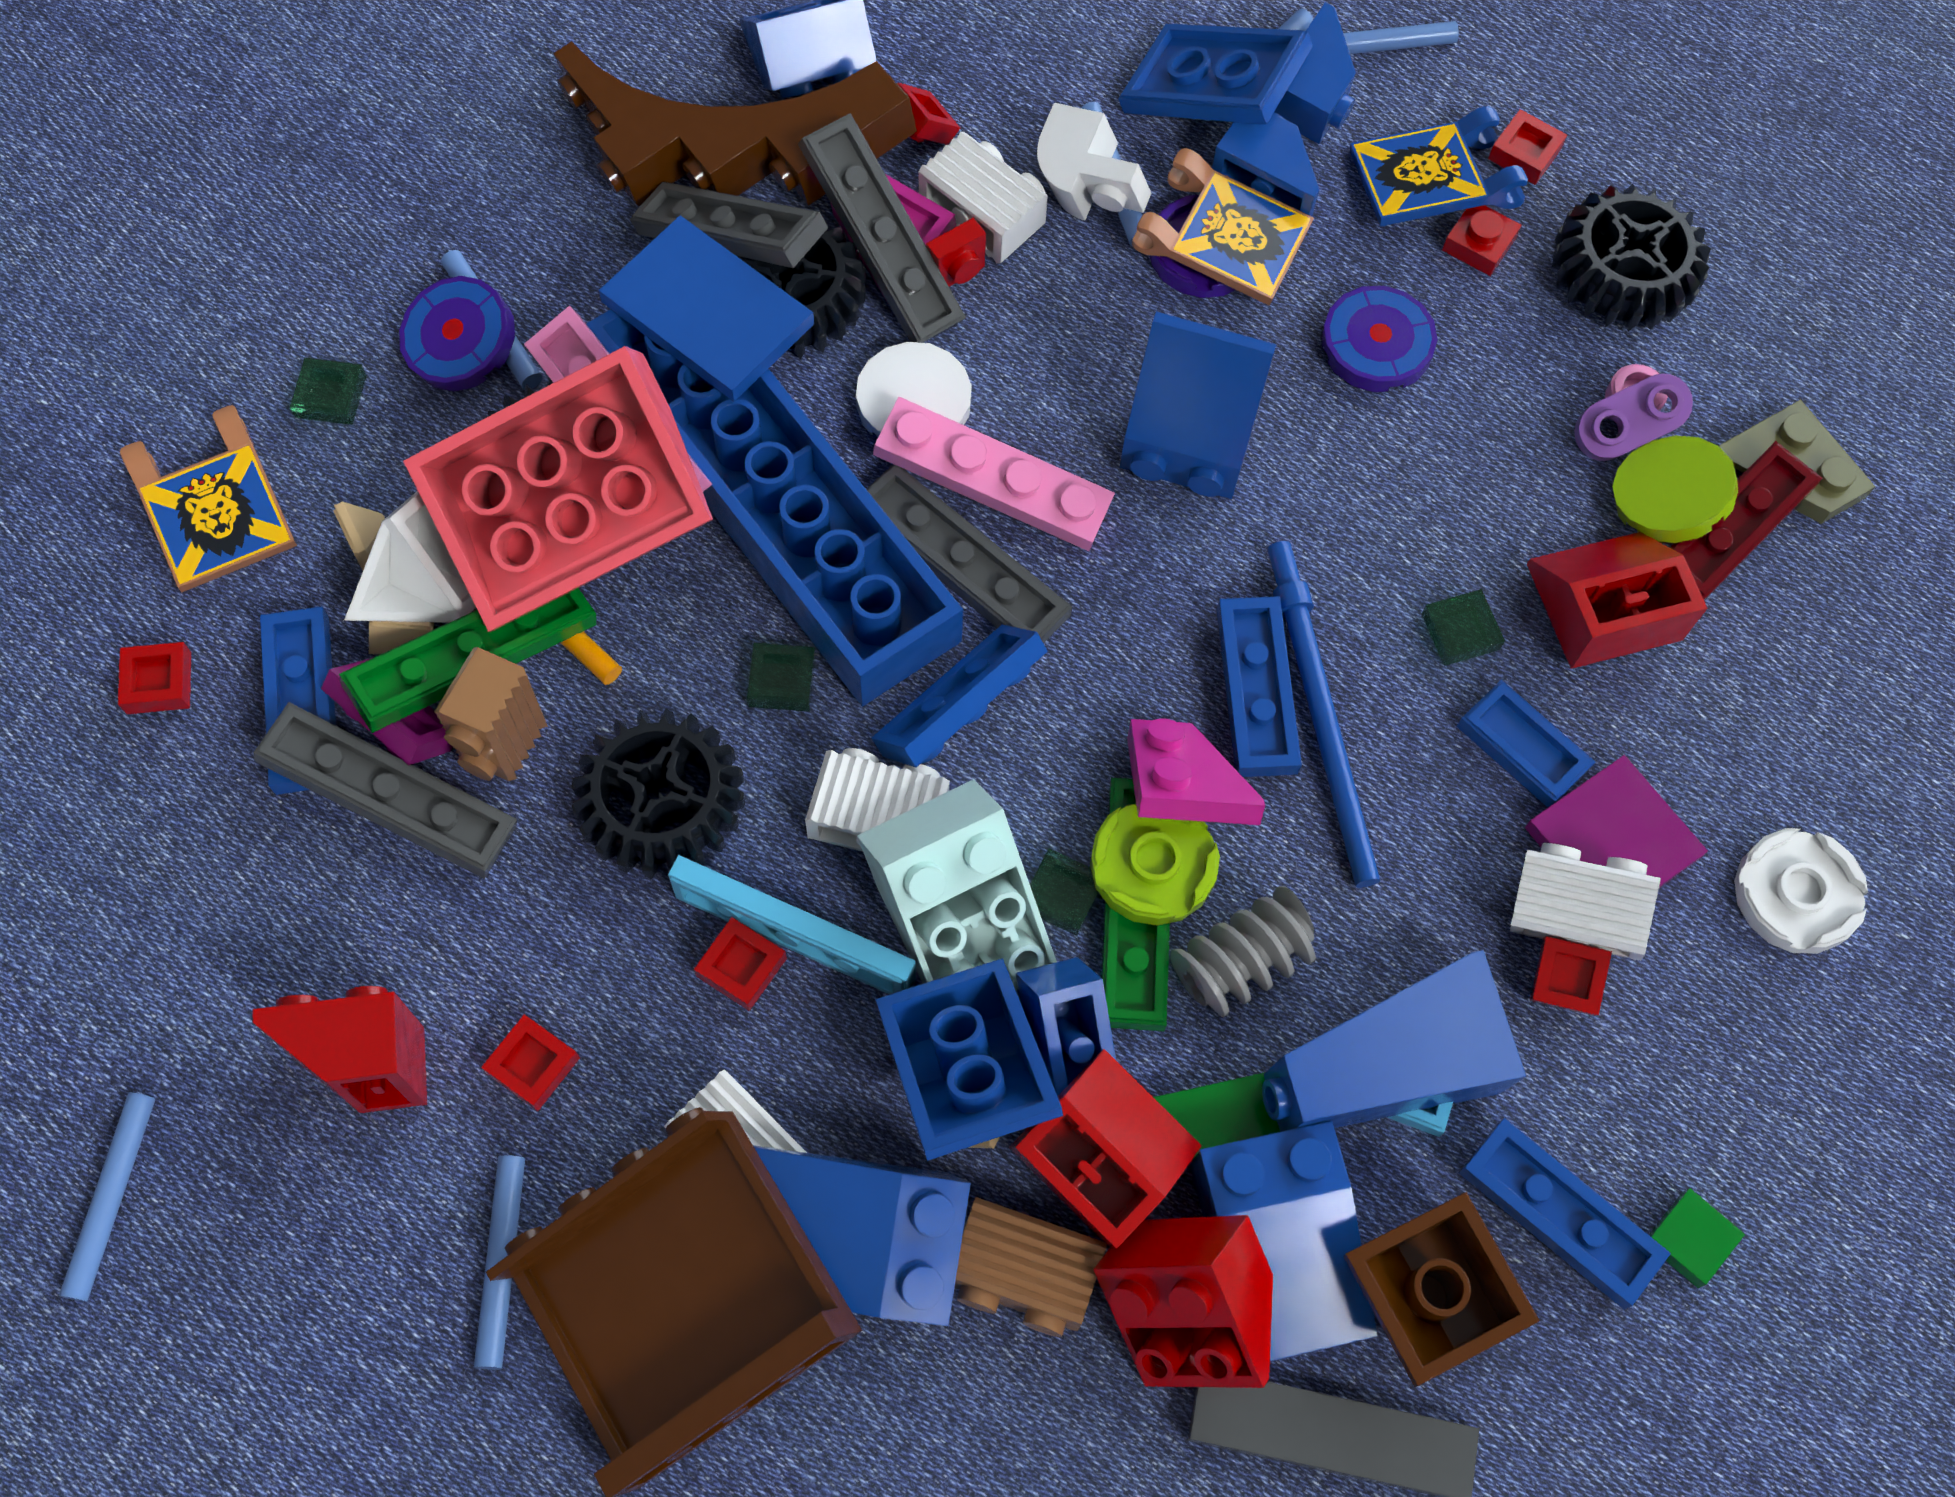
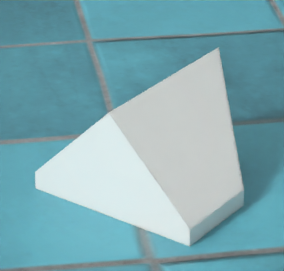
M418 491L382 521L344 620L449 623L471 613L476 608Z

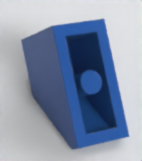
M1327 2L1323 4L1306 30L1309 31L1313 47L1274 111L1285 120L1297 125L1301 135L1320 144L1331 125L1337 129L1342 127L1356 100L1349 96L1356 71L1336 9Z
M1275 112L1267 125L1233 122L1216 146L1212 169L1312 217L1320 189L1298 126L1285 120Z
M1078 957L1016 973L1020 1002L1057 1096L1103 1049L1116 1060L1103 979Z

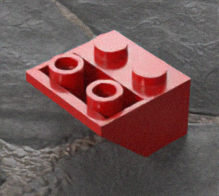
M1642 532L1531 558L1527 563L1571 669L1683 641L1708 609L1684 555Z
M361 986L347 990L345 998L321 1001L312 995H289L277 999L276 1006L253 1009V1023L359 1113L428 1105L424 1026L394 991L388 992L387 988L380 986Z
M1103 1049L1058 1095L1064 1116L1028 1127L1009 1148L1103 1242H1106L1107 1246L1117 1249L1167 1196L1202 1145Z
M1248 1215L1144 1220L1117 1249L1110 1247L1094 1267L1095 1275L1145 1387L1264 1388L1269 1380L1273 1273Z

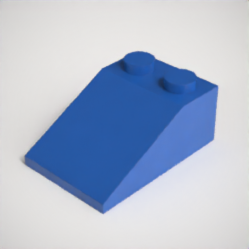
M1156 311L1128 421L1119 468L1132 471L1136 476L1145 480H1165L1189 487L1193 492L1202 496H1221L1232 499L1254 427L1276 344Z
M1003 958L875 999L927 1161L1064 1116L1060 1101Z
M1327 1121L1200 1149L1190 1168L1203 1217L1248 1215L1273 1273L1270 1362L1376 1338L1377 1330L1373 1310L1343 1257L1346 1253L1362 1245L1352 1188L1333 1122Z
M754 1146L852 1313L884 1319L949 1326L970 1182L947 1172Z

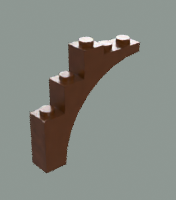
M572 41L553 53L563 73V76L557 79L563 94L575 109L584 105L589 111L586 119L597 135L594 137V140L603 158L597 164L601 175L615 193L624 189L638 207L645 202L662 182L674 183L686 174L696 188L739 196L771 173L784 191L789 192L794 188L809 206L826 193L798 146L803 137L851 113L873 154L878 159L917 132L909 96L877 61L838 83L797 98L754 106H704L667 100L633 88L599 68Z

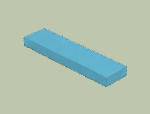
M678 855L668 873L676 899L727 922L733 917L764 938L885 993L893 994L912 988L916 980L915 960Z

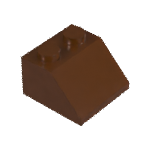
M1467 1192L1343 1255L1414 1387L1431 1380L1540 1321Z

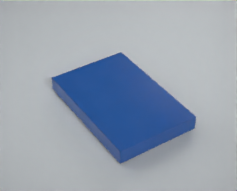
M1166 23L1118 100L1123 112L1126 114L1267 125L1313 47L1309 31Z
M681 215L599 289L600 299L604 305L733 402L814 325V316L811 310Z

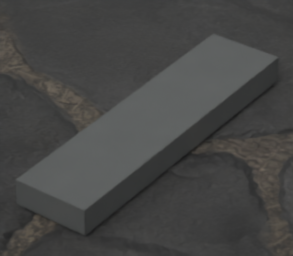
M851 113L803 137L798 143L799 148L909 341L924 343L966 318L965 314Z
M662 182L629 219L639 235L656 238L681 215L736 256L794 268L828 229L822 215L818 211L668 182Z
M892 464L866 489L938 579L995 627L998 628L1003 624L1036 631L1044 643L1071 616L1072 606L903 468Z
M290 702L285 706L253 752L256 763L483 879L488 875L517 827L516 818L413 765H407L403 760Z
M1267 1382L1264 1388L1196 1387L1187 1441L1437 1497H1472L1480 1428Z

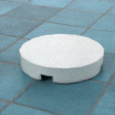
M904 342L884 348L867 361L858 376L856 407L863 426L871 435L873 431L878 437L898 397H902L964 425L970 415L972 385L965 367L950 352L930 343Z
M1785 828L1764 836L1741 859L1734 880L1737 905L1748 925L1769 944L1792 953L1818 954L1843 943L1863 923L1867 908L1864 910V895L1868 893L1866 876L1855 857L1834 838L1819 832L1812 835L1807 832H1798L1800 829Z

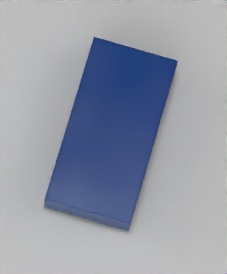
M1502 680L1460 719L1456 726L1547 808L1560 800L1595 763L1591 757Z

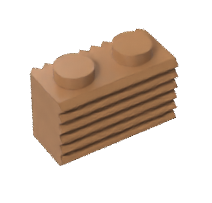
M479 647L472 649L434 711L438 715L437 718L441 720L440 723L444 725L442 728L446 730L444 739L459 754L457 763L470 774L490 781L494 775L507 781L517 779L515 771L523 768L521 760L529 758L527 750L535 748L533 740L542 737L539 729L548 727L524 667Z
M975 1197L962 1236L955 1289H960L957 1301L974 1309L992 1314L996 1313L999 1304L1019 1312H1024L1025 1316L1022 1323L1025 1326L1055 1337H1062L1065 1327L1078 1331L1082 1325L1097 1278L1093 1269L1104 1256L1107 1243Z

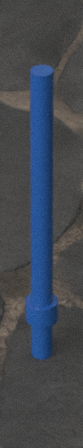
M1289 541L1275 542L1267 548L1277 588L1273 591V597L1280 596L1282 616L1286 619L1355 887H1369L1379 883L1380 877L1309 614L1314 608L1308 583L1300 580L1291 543Z

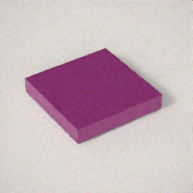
M1625 754L1535 816L1525 826V829L1540 847H1542L1543 843H1553L1578 849L1581 851L1580 861L1606 866L1608 857H1620L1642 862L1648 865L1646 875L1661 878L1659 888L1696 863L1708 852Z

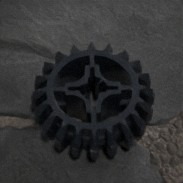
M1633 184L1624 190L1623 194L1611 185L1605 192H1602L1601 196L1591 192L1582 201L1581 205H1575L1573 210H1570L1563 226L1560 227L1554 241L1556 244L1552 256V267L1559 270L1556 285L1570 288L1568 291V303L1582 301L1585 304V317L1594 312L1603 315L1605 327L1617 319L1622 320L1628 332L1637 326L1639 321L1651 330L1662 319L1671 322L1675 317L1679 316L1682 310H1685L1688 305L1694 302L1700 292L1699 289H1701L1708 276L1709 266L1707 262L1711 250L1710 247L1703 244L1706 229L1691 226L1694 212H1678L1676 210V198L1668 202L1657 199L1656 188L1647 195L1639 194Z
M841 227L831 230L827 229L794 268L737 256L813 312L814 325L789 348L794 349V352L800 359L805 352L806 346L813 345L823 353L827 346V337L842 342L843 336L846 334L845 326H856V321L859 318V308L863 307L866 299V290L863 285L866 282L865 267L862 266V261L859 260V251L854 242H846V235Z
M667 708L660 716L659 723H651L648 714L641 709L636 719L638 726L628 729L625 723L616 719L613 724L616 737L610 740L605 736L595 734L593 744L599 755L580 754L578 763L581 771L586 775L574 777L571 786L574 794L580 797L573 802L572 810L577 820L584 821L580 827L584 840L589 843L597 841L595 850L598 857L604 861L617 855L616 863L618 868L626 874L641 861L644 876L652 879L657 873L659 864L666 863L670 872L678 855L685 858L690 857L691 861L703 866L705 858L702 848L707 846L714 851L722 852L725 848V841L720 831L736 832L739 821L738 816L732 811L743 809L745 806L744 792L737 789L744 783L743 771L741 767L732 765L736 760L733 747L729 744L719 745L721 741L719 731L713 726L699 732L698 719L692 713L679 726L676 725L673 712ZM656 756L653 760L647 763L637 764V762L643 759ZM687 761L697 765L710 779L707 798L696 795L694 787L684 783L686 779L684 767ZM669 786L670 793L663 797L658 792V788H668ZM612 789L623 792L625 800L633 803L630 810L633 820L629 828L619 823L609 813V800ZM655 790L659 795V799L649 800L648 794ZM670 823H685L673 830L659 833L663 827Z

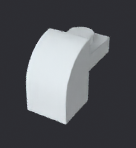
M1054 103L1039 137L1037 157L1041 171L1062 208L1072 216L1084 221L1087 218L1093 201L1098 206L1113 212H1120L1125 208L1144 213L1152 194L1139 164L1112 158L1118 142L1105 114Z

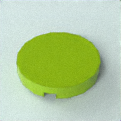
M1677 435L1652 440L1632 451L1618 467L1612 486L1617 514L1625 525L1627 522L1629 526L1637 529V532H1642L1658 542L1667 543L1698 539L1711 532L1713 524L1719 522L1722 517L1725 520L1733 511L1738 494L1737 476L1733 461L1718 445L1699 437Z
M1136 803L1127 805L1122 809L1121 807L1107 816L1094 838L1090 868L1096 890L1111 909L1133 922L1158 926L1182 921L1202 907L1217 880L1220 854L1216 842L1214 844L1213 837L1207 830L1208 825L1203 821L1138 817Z

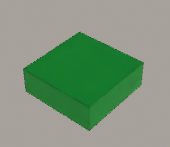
M1689 1188L1680 1194L1649 1233V1236L1671 1253L1666 1262L1694 1286L1700 1288L1707 1285L1745 1234Z

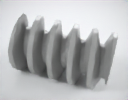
M1278 886L1273 892V899L1260 897L1255 900L1252 905V912L1238 910L1230 918V925L1226 923H1216L1209 931V939L1203 935L1191 938L1187 944L1188 953L1182 949L1171 950V965L1191 997L1202 1006L1209 1005L1219 1016L1224 1018L1229 1015V1007L1225 998V994L1228 992L1241 1003L1247 1004L1251 1001V995L1246 981L1252 979L1262 990L1268 991L1273 986L1268 970L1269 967L1273 966L1283 977L1289 978L1295 972L1290 958L1292 953H1295L1307 965L1315 962L1316 955L1311 943L1314 940V927L1305 907L1295 893L1285 886Z

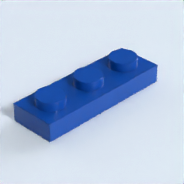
M1280 596L1219 599L1216 611L1235 769L1242 777L1298 775L1302 762Z
M323 606L260 615L266 734L288 702L336 726L335 702L321 689L329 669H332L329 616ZM268 769V784L275 795L309 790Z
M1003 624L999 626L871 737L881 755L915 768L935 758L943 750L944 743L964 725L970 724L983 716L987 711L988 704L1007 687L1015 685L1026 678L1030 673L1031 666L1048 652L1039 634L1036 631Z
M1505 1118L1494 1127L1459 1172L1462 1177L1623 1310L1633 1306L1671 1254Z

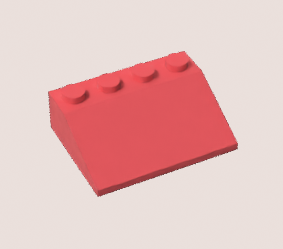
M626 346L403 461L488 632L494 631L713 520L674 416L644 354Z

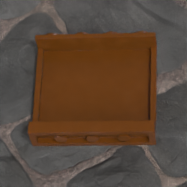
M699 1107L682 1114L666 1127L665 1131L669 1137L651 1150L649 1148H641L619 1160L611 1169L615 1177L597 1190L595 1187H590L565 1200L558 1207L561 1217L544 1229L541 1226L535 1227L515 1237L504 1248L508 1256L486 1271L490 1281L514 1279L610 1457L611 1462L594 1473L606 1497H617L643 1487L863 1331L733 1111H704L703 1108Z

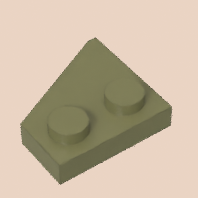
M1801 399L1719 445L1733 461L1734 468L1744 473L1775 441L1781 444L1823 478L1817 487L1795 508L1796 511L1820 524L1864 500L1876 487Z

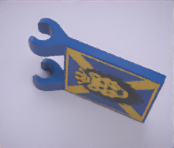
M1490 106L1480 107L1457 122L1350 143V154L1380 227L1484 205L1513 209L1520 207L1524 203L1525 195L1519 186L1527 185L1528 178L1522 167L1518 165L1506 167L1483 181L1468 148L1469 146L1476 149H1488L1493 147L1497 141L1495 130L1490 127H1496L1500 121L1494 108Z

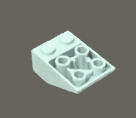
M974 779L857 835L876 886L911 959L916 961V970L923 984L1003 958L1015 990H1017V972L1057 962L1004 810Z

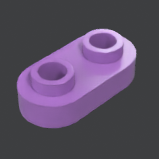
M1656 374L1587 408L1579 416L1575 425L1574 435L1579 449L1591 459L1598 461L1616 459L1683 425L1692 411L1693 399L1691 391L1684 381L1674 375ZM1657 393L1666 394L1671 399L1672 407L1670 412L1664 413L1657 410L1654 405V397ZM1603 419L1613 420L1617 424L1618 434L1616 438L1609 439L1602 435L1600 423Z

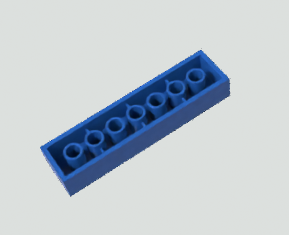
M611 309L586 323L609 354L624 346L644 354L672 411L687 453L712 483L703 492L709 510L862 707L962 642L963 608L769 369L733 402Z

